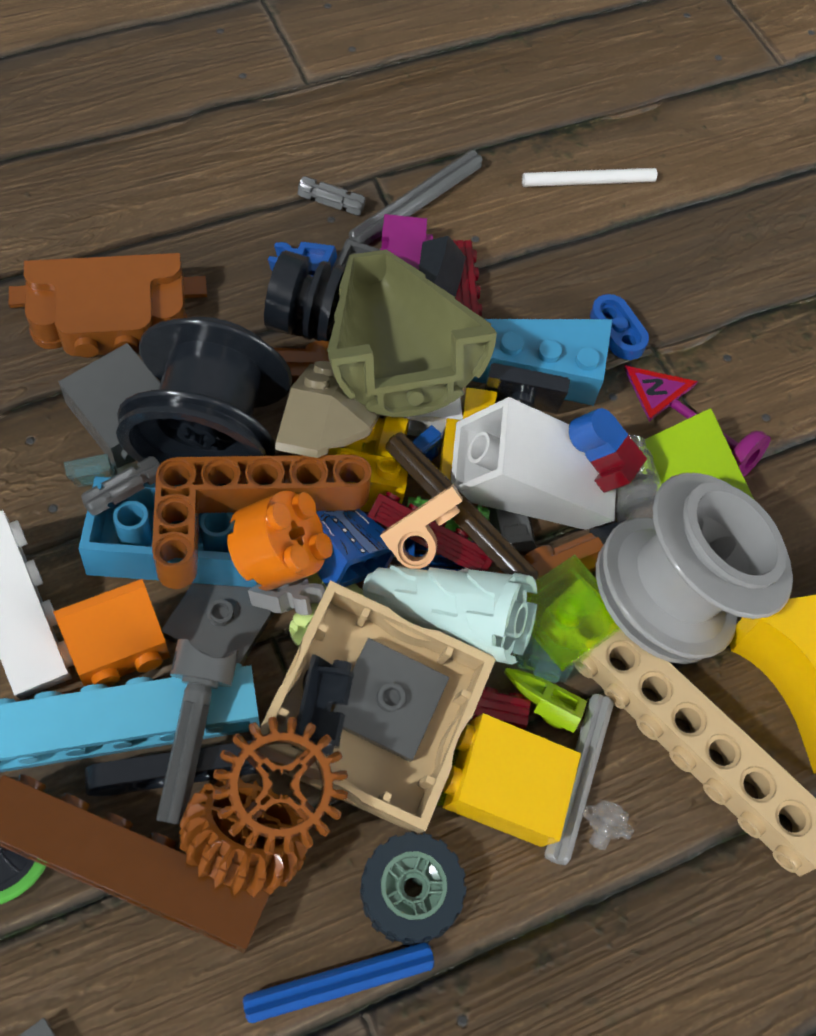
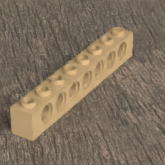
M579 579L545 610L538 627L542 630V634L547 642L555 648H561L573 659L575 668L583 676L592 678L604 689L605 696L613 700L614 706L625 709L637 721L638 728L645 736L652 740H657L669 751L670 758L674 764L681 770L694 775L703 784L705 793L714 802L725 805L738 818L737 821L740 827L747 834L754 838H759L773 851V857L780 866L789 872L796 873L799 877L816 869V798L670 662L653 656L629 639L614 622L603 600L582 580ZM578 629L590 631L594 635L595 640L583 638L579 634ZM609 658L621 660L625 664L626 670L616 669L611 664ZM642 688H649L654 691L658 697V702L647 699L642 692ZM675 718L684 720L689 725L691 733L681 731L675 723ZM709 749L717 751L722 756L724 766L716 764L711 759ZM743 781L751 783L756 788L758 799L748 795L744 789ZM779 814L786 816L790 820L792 832L782 827L779 821Z

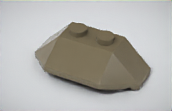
M329 361L310 363L290 389L276 439L275 450L318 458L328 454V449L344 447L369 436L380 415L368 411L365 405L354 398L351 400L343 392L334 376Z

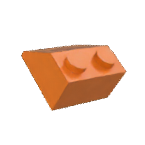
M143 579L53 611L78 676L84 686L104 684L110 687L116 684L120 677L135 671H151L159 667L163 660L171 658Z

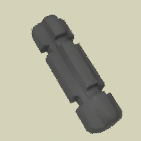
M303 176L299 182L298 195L309 200H312L314 197L316 198L315 202L341 211L343 207L347 208V213L356 216L361 215L365 207V197L355 192H351V195L347 194L348 190L323 181L317 184V179Z
M149 456L137 463L138 468L135 469L131 466L102 482V488L99 489L95 486L84 492L81 498L85 508L92 516L98 515L109 509L107 504L112 502L113 505H116L144 489V483L147 482L148 485L155 483L156 472L160 466L158 460L154 456Z

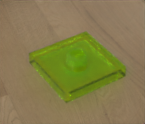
M575 554L535 581L537 594L527 592L526 601L537 604L535 622L531 634L562 672L620 630L604 605L596 578Z

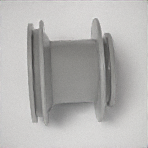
M681 473L665 481L655 495L653 519L647 517L632 518L620 523L611 531L599 551L596 562V580L599 593L614 622L640 648L657 658L673 663H695L721 653L731 643L735 635L738 617L760 619L776 614L787 604L792 592L793 574L791 561L782 536L769 514L759 503L740 489L718 478L700 473Z

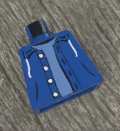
M362 510L316 511L322 523L323 532L330 538L333 545L332 555L325 559L323 566L317 572L326 587L330 580L343 587H347L364 581L369 573H373L378 567L387 568L394 554L380 537L385 529L369 518Z

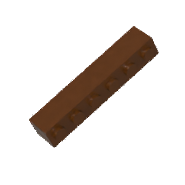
M20 774L17 780L2 775L0 779V847L241 953H245L270 894L261 889L253 898L246 889H240L234 895L230 886L221 884L215 888L212 877H198V866L186 864L187 855L174 850L177 845L174 840L156 832H151L148 838L131 831L134 825L132 822L110 812H107L105 818L94 815L87 811L90 806L87 802L73 795L64 793L61 799L44 793L45 784L27 775Z

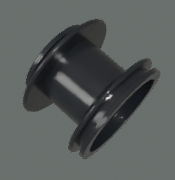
M190 317L159 322L149 327L142 334L139 342L140 356L146 367L161 383L159 390L139 392L126 398L119 406L117 412L119 423L116 430L117 440L132 458L140 462L149 456H154L161 464L165 460L175 457L275 456V443L272 436L261 423L252 417L254 408L268 406L280 401L288 394L292 387L293 377L290 367L272 346L264 342L252 331L240 325L209 317Z

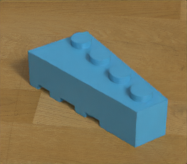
M485 319L491 323V327L497 332L496 343L485 371L480 378L474 377L471 381L486 384L489 370L493 363L568 377L570 379L569 390L564 400L594 406L604 381L612 319Z

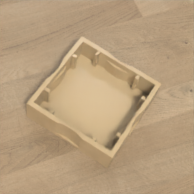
M330 580L284 681L279 687L260 727L262 735L269 733L268 719L270 717L277 718L278 732H286L288 719L290 717L296 718L299 714L304 692L303 677L309 669L312 654L321 657L332 665L334 660L347 661L352 664L350 670L352 672L367 639L370 638L450 677L413 761L409 762L342 729L339 748H334V752L340 751L343 757L338 762L330 764L332 773L339 770H346L348 772L347 779L333 781V789H341L348 792L347 799L343 801L410 832H414V834L425 832L451 771L457 741L464 727L473 717L496 659L492 655L438 630L423 628L410 623L393 612L389 607ZM332 704V707H331V711H332V712H333V709H334V707H335L336 704ZM282 743L268 745L259 749L265 758L267 757L271 762L279 766L289 765L303 753L291 747L292 745ZM314 762L301 776L300 781L321 790V776ZM296 766L289 774L284 771L283 773L293 777L300 767Z

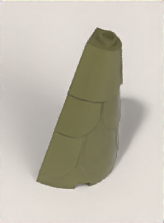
M387 249L349 255L339 286L340 298L334 314L335 323L327 349L334 376L343 392L351 400L354 398L365 405L368 411L390 417H411L427 414L443 408L464 394L462 389L474 377L480 378L490 362L497 335L495 329L491 327V323L461 304L453 295L426 279L424 273Z

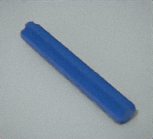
M424 942L246 994L243 997L246 1019L249 1023L259 1022L430 971L434 967L433 953L429 944Z

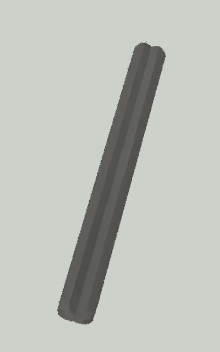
M475 150L468 151L350 230L349 239L365 245L370 244L382 235L384 214L411 216L480 169L483 160L482 156L477 154Z

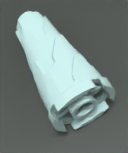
M390 565V568L378 567L373 573H369L363 584V595L389 607L403 619L423 628L438 630L492 655L496 659L495 661L513 665L518 662L515 656L510 654L523 655L535 622L537 604L526 601L527 592L537 594L536 582L530 575L516 572L514 574H504L468 569V572L431 567H429V570Z

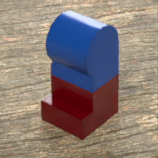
M598 408L575 418L569 425L568 433L570 440L576 449L585 453L587 459L599 473L594 481L603 493L630 484L647 460V457L613 414L604 408Z

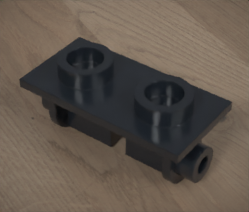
M312 654L309 669L303 677L304 692L299 714L296 716L297 726L295 733L302 735L309 723L316 726L315 732L309 740L317 744L323 736L329 735L332 740L328 746L322 749L324 755L329 756L334 752V748H339L345 720V714L332 712L331 707L332 704L348 705L354 673L350 671L352 664L347 661L334 660L332 665L321 657ZM293 745L291 746V747H293V748H295V749H298V750L304 752L302 749H300V748H298V747H296V746H293Z

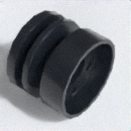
M282 251L273 268L267 289L264 307L265 327L291 335L296 330L300 320H303V336L305 339H313L317 332L318 341H330L335 323L334 314L340 298L339 286L346 266L338 264L331 273L330 262L321 261L313 276L312 262L309 256Z

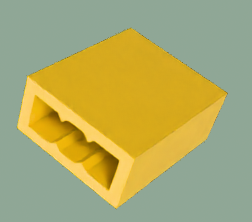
M484 713L468 722L455 747L459 750L455 766H452L442 790L446 793L443 808L540 847L560 842L581 753Z

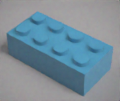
M95 476L93 487L102 488L101 483L110 477ZM147 482L144 483V489L116 505H113L112 502L107 504L109 509L98 515L92 516L87 510L78 548L86 575L159 581L152 552L156 482L148 485ZM199 513L198 571L192 583L254 587L258 584L254 579L246 581L237 571L231 559L227 545V535L233 532L235 521H230L234 513ZM174 521L170 524H178L183 521ZM171 559L168 561V563H177L183 559Z

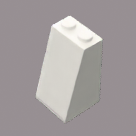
M507 397L456 422L451 482L471 503L584 530L615 520L616 489L603 493L594 480L599 473L587 459L585 453L573 446L568 433L569 424L511 397Z

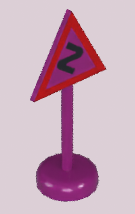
M625 365L624 369L649 422L669 406L687 419L697 415V413L679 402L678 399L697 385L698 381ZM753 431L738 443L723 432L745 477L764 455L770 443V436L762 431Z

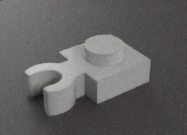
M303 578L269 591L259 589L258 587L262 586L259 583L248 590L252 606L271 610L273 613H284L295 608V612L300 615H310L312 613L310 603H320L325 592L323 585L317 583L309 584L308 578Z

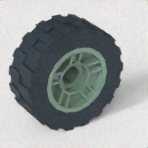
M405 832V835L399 837L394 835L388 838L385 844H380L374 850L371 858H368L365 865L360 888V900L363 903L364 914L366 918L369 917L371 920V926L377 932H382L386 936L385 938L391 942L396 940L402 942V945L411 946L413 943H429L435 938L438 939L453 925L464 906L463 900L466 896L467 886H464V879L466 877L464 869L460 867L458 863L459 858L455 852L452 853L447 848V844L442 840L437 841L431 838L432 835L426 833L418 835L414 834V832ZM410 878L418 886L422 885V891L416 897H410L404 891V885Z

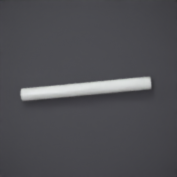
M639 168L523 173L522 184L523 187L656 182L657 169Z

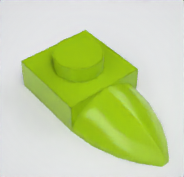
M505 669L504 673L513 685L530 701L537 704L534 713L542 716L543 720L552 727L558 729L565 728L572 733L575 732L582 719L587 704L586 700L537 675L517 669Z

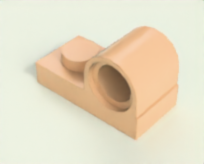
M452 484L384 530L380 537L403 566L410 569L426 567L433 560L437 550L436 536L428 524L435 520L438 526L453 518L460 512L456 505L462 502L463 498L454 484ZM417 535L423 537L428 544V552L420 557L410 555L405 549V540L408 537Z

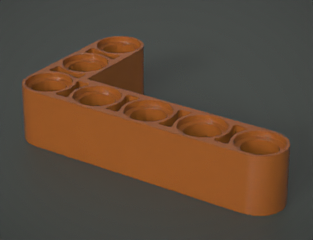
M304 455L175 457L165 460L160 464L156 472L152 552L159 581L168 588L180 589L185 588L195 580L198 571L199 513H235L243 507L281 491H291L297 494L302 492L308 493L315 501L316 511L360 509L369 500L372 473L370 464L366 459L357 455H323L318 458ZM174 521H183L178 524H170ZM171 559H183L177 563H168V561Z

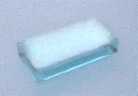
M108 454L64 462L67 478L77 487L93 484L95 476L111 478L116 475L114 464Z

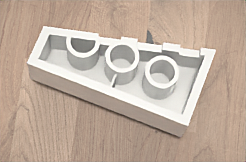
M1 510L0 660L14 695L21 700L72 679L68 667L73 666L74 663L65 641L58 642L52 626L58 624L53 613L55 610L50 599L42 601L37 586L43 584V580L34 559L27 561L22 546L28 543L18 520L10 522L4 511Z

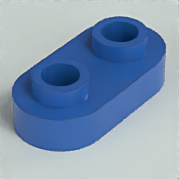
M613 294L599 296L594 301L590 312V319H607L605 316L612 319L609 340L611 351L617 357L625 360H634L641 357L649 342V335L644 326L621 297Z

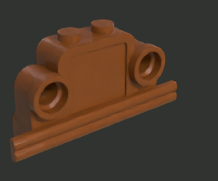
M180 253L24 261L26 285L9 286L8 305L10 308L25 307L31 337L35 344L41 348L58 349L63 347L64 351L71 356L89 358L96 355H107L128 343L135 353H139V342L142 334L149 327L159 322L187 318L185 298L207 297L206 276L183 277Z

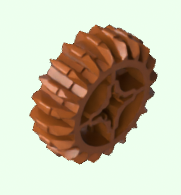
M270 717L268 719L269 733L262 735L260 727L256 722L251 723L249 730L254 740L250 743H247L243 736L235 734L232 740L241 750L240 753L236 756L230 751L223 750L220 754L222 760L232 764L230 772L217 769L213 774L215 779L228 781V789H217L212 793L215 800L229 797L231 806L222 808L218 812L219 818L225 819L235 813L239 819L238 822L231 826L229 833L232 836H236L244 826L250 829L252 832L245 842V846L250 849L256 844L259 835L267 837L264 853L269 855L275 849V839H283V849L285 854L288 855L294 852L292 837L299 835L305 848L313 846V840L308 833V830L312 827L322 836H327L330 830L321 821L323 815L326 814L336 820L340 819L342 815L341 811L337 808L329 806L331 798L346 800L348 796L347 791L333 789V781H342L348 778L346 770L332 773L330 764L342 759L341 752H333L328 757L322 752V749L331 742V737L325 735L317 744L309 740L316 728L312 723L306 726L302 735L296 734L297 718L295 717L288 719L286 732H278L277 718ZM282 743L296 746L304 752L289 765L279 766L275 765L267 757L265 758L259 749L268 745ZM248 761L261 777L263 787L259 796L244 809L239 798L238 780L244 764ZM314 762L321 776V794L315 809L307 802L299 786L301 776ZM262 766H265L271 773L279 771L280 776L283 771L289 774L296 766L300 767L289 784V788L293 792L292 795L299 802V805L291 797L283 799L282 794L279 795L278 799L271 797L264 805H261V800L269 793L268 790L272 786V782L268 778L269 774ZM278 803L286 804L303 819L297 825L281 829L266 827L255 820L270 806Z
M239 777V798L244 809H246L259 796L262 787L258 785L256 779L249 784L244 783ZM218 780L215 785L205 783L199 793H195L193 798L189 800L180 822L181 829L179 834L181 835V843L179 849L187 854L186 864L198 866V877H212L215 888L221 884L230 886L234 895L240 889H246L254 898L261 889L272 895L279 886L286 887L297 871L301 870L306 859L305 854L308 848L304 847L300 836L292 837L294 844L293 854H285L283 839H275L273 853L271 855L265 854L264 845L267 837L261 835L258 836L253 848L246 847V839L252 831L244 826L239 834L232 836L229 833V829L239 821L236 814L233 813L225 819H220L218 816V812L222 808L231 806L229 797L221 800L213 798V791L228 789V781ZM273 785L268 790L269 793L261 800V805H264L271 797L279 798V795L273 792ZM282 795V798L287 799L288 795ZM278 803L270 806L255 821L266 827L281 829L297 825L303 819L286 804Z

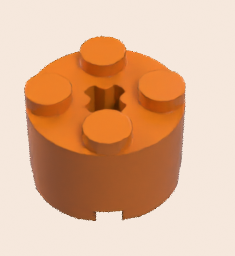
M291 491L278 492L239 509L233 514L230 521H235L233 532L227 535L228 550L233 564L246 581L254 579L262 585L258 588L265 591L279 588L317 573L323 566L325 559L329 558L333 552L332 542L323 532L322 523L316 513L315 501L306 492L299 494Z

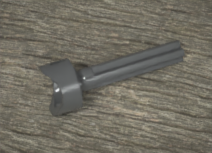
M178 639L170 676L182 679V682L188 685L184 690L157 821L180 824L192 792L212 697V689H218L219 686H232L238 650L228 652L220 658H213L201 653L188 639Z

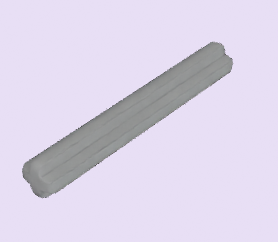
M593 694L589 699L575 751L581 753L560 842L547 845L545 850V858L556 864L566 865L571 860L614 706L611 698L601 694Z

